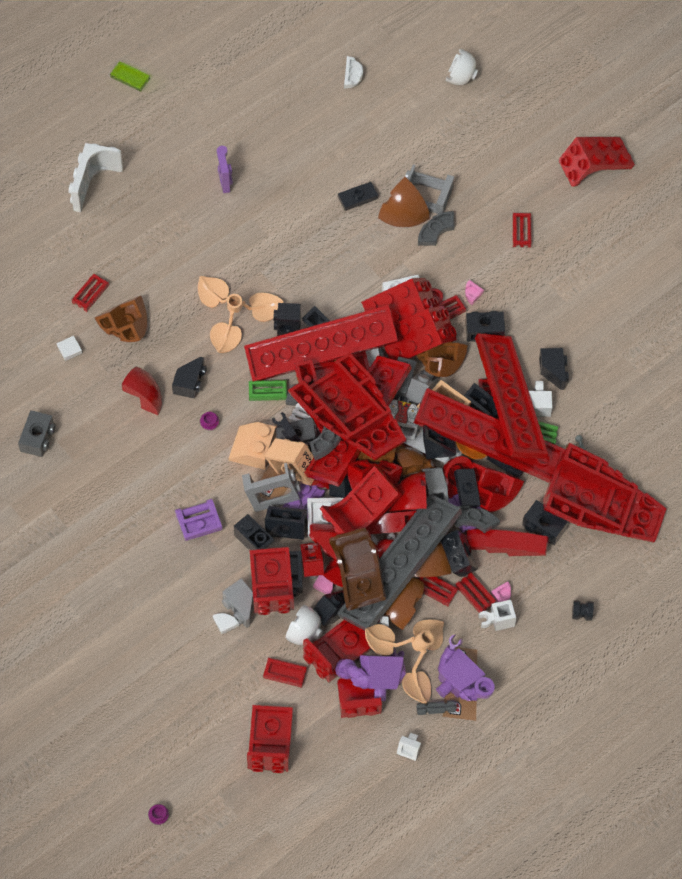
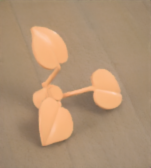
M200 276L198 282V295L205 306L214 308L219 302L222 304L227 302V309L230 311L229 324L217 323L210 331L211 342L219 353L232 351L241 341V329L237 326H232L234 313H238L242 306L252 310V316L256 320L268 322L273 319L274 310H278V303H283V300L269 293H256L250 297V306H248L238 294H231L228 297V285L221 279Z
M419 621L413 627L415 637L399 643H394L395 635L388 626L376 624L367 627L365 630L366 640L371 649L381 656H390L393 653V647H399L410 642L414 650L421 652L412 668V673H406L402 686L406 694L421 703H427L431 696V683L424 672L416 673V669L423 655L427 652L426 649L437 650L441 647L443 643L444 621Z

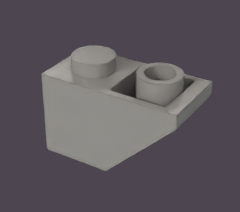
M421 370L411 379L406 398L415 404H419L426 388L432 390L437 384L439 377Z
M442 468L422 469V472L426 474V498L432 494L448 502V489Z
M241 578L222 591V603L228 610L231 609L234 612V618L239 624H243L248 628L253 608V592Z

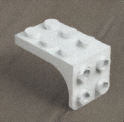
M85 143L83 152L79 153L78 168L74 169V182L70 183L69 194H71L70 203L73 204L74 211L81 212L90 181L94 175L105 170L122 172L121 150L115 147Z

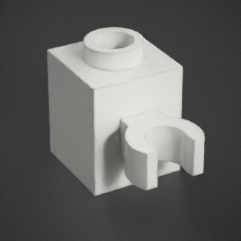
M535 381V391H529L536 416L551 417L552 391H543V381Z
M511 600L493 603L490 613L482 611L478 615L479 618L487 619L486 622L481 623V628H487L491 623L494 624L495 631L515 627L516 615Z

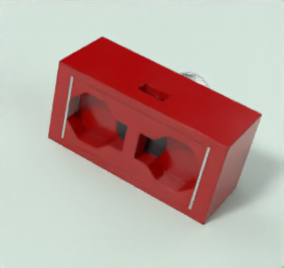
M300 544L304 577L316 579L319 575H324L320 544Z

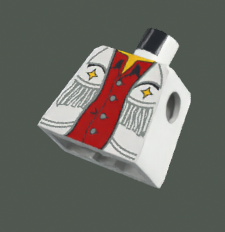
M400 397L398 400L393 399L389 405L393 418L396 419L405 438L414 440L418 425L413 423L417 413V406L409 403L406 397Z

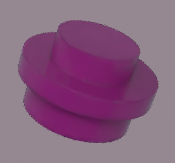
M206 412L201 416L200 424L205 430H214L219 425V418L213 412Z
M161 804L152 806L148 812L149 820L155 825L164 824L169 818L168 809Z

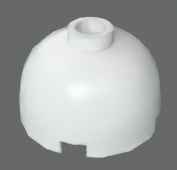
M459 49L461 54H456L448 71L451 72L450 78L446 77V81L454 85H464L470 79L474 80L478 72L475 69V58L463 49Z
M303 605L297 612L295 621L291 622L286 634V640L296 645H303V640L306 638L311 642L314 639L318 640L323 631L320 629L321 618L319 614L312 608Z

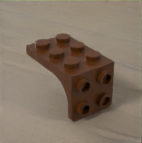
M366 528L356 529L330 538L329 543L334 550L340 567L347 610H354L386 600L378 548Z

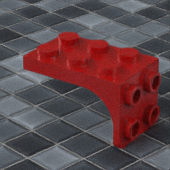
M576 137L559 158V163L572 187L578 186L586 176L599 170L632 169L635 166L631 155L628 153L620 137Z
M411 278L361 302L365 311L389 305L394 323L425 309L439 306L437 299L432 294L431 283L426 278Z
M444 306L432 307L394 323L399 342L384 346L389 359L398 360V357L410 359L435 347L456 341L457 333L449 320L448 310Z
M374 466L344 499L332 506L322 505L320 510L323 512V518L333 524L334 530L338 535L361 528L369 530L402 494L380 468Z
M289 547L249 550L254 613L269 615L270 612L278 611L281 614L289 613L290 610H294Z
M346 620L340 622L313 643L308 638L303 640L304 660L309 665L312 664L316 668L318 676L321 679L325 678L329 683L338 676L335 667L339 660L350 659L355 663L360 659V655H365L372 650L366 640L365 630Z
M252 705L249 752H247L248 769H251L253 772L270 770L277 774L284 773V771L288 772L293 707Z

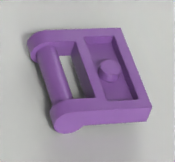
M219 146L217 148L218 174L224 194L229 193L230 185H233L231 164H227L226 161L227 147Z
M212 499L181 510L179 508L175 510L176 518L185 541L222 530V525ZM206 510H209V511H210V512L205 513V514H201V515H198V516H195V517H191V518H188V519H184V517L189 516V515H193V514H196V513H199V512H203V511H206Z

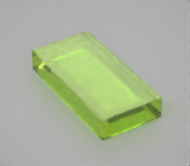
M121 61L118 62L110 73L111 78L140 92L150 80V75Z

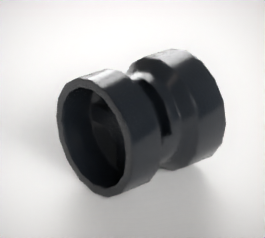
M573 600L572 619L579 620L584 617L586 621H592L594 602L587 601L584 604L580 600Z

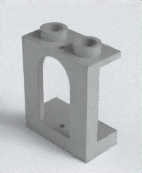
M413 164L411 171L408 170L405 177L413 185L419 184L440 190L441 193L436 204L425 201L429 212L443 213L454 187V176L447 175L446 180L415 172L416 165Z
M284 463L285 474L254 482L250 473L242 475L244 491L255 512L268 509V506H279L300 500L299 492L301 491L299 480H296L294 470H290L287 463ZM282 486L292 489L287 495L261 502L260 492Z

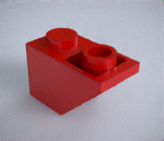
M312 523L310 525V538L313 542L319 543L322 546L323 552L328 557L331 556L336 561V555L329 543L330 538L338 535L334 530L335 527L331 524Z

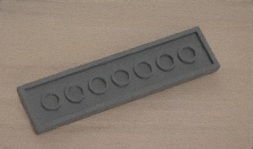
M430 494L426 498L427 510H417L380 557L386 600L350 611L347 610L344 604L337 613L339 617L363 630L376 625L462 514L461 508Z

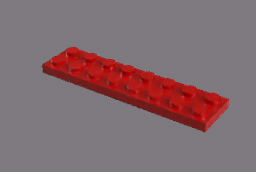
M386 305L248 344L244 348L252 381H263L295 372L294 362L312 360L313 364L327 363L337 360L349 352L351 354H358L398 343L399 340L390 306Z
M477 333L475 341L510 456L546 459L548 451L512 337Z
M377 355L368 372L376 381L378 390L381 391L386 405L389 406L412 368L408 363ZM341 439L339 444L326 456L316 461L313 457L304 473L308 478L339 487L348 473V464L355 462L361 451L344 439Z
M426 388L413 423L421 427L426 425L446 438L548 483L551 480L555 466L565 450L544 440L548 451L546 459L511 457L500 420L429 388Z

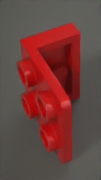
M338 679L337 686L341 718L381 714L382 701L381 698H374V689L356 687L351 679Z

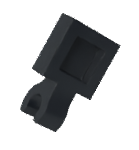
M280 413L283 419L279 422L272 418L277 428L284 429L281 433L285 439L301 442L288 422L285 413Z

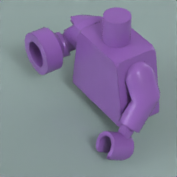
M456 634L452 635L449 638L450 645H447L440 658L438 679L442 684L436 688V691L443 698L452 692L457 698L460 697L466 701H478V698L487 699L491 697L495 689L493 681L485 677L486 674L459 648L455 649L463 643V639H460L458 644H455L453 639Z
M394 649L390 656L360 655L361 668H358L354 661L350 659H342L337 662L335 671L338 677L351 679L356 687L374 689V698H381V701H386V689H397L406 675L403 660L405 653L401 650L396 653V649Z

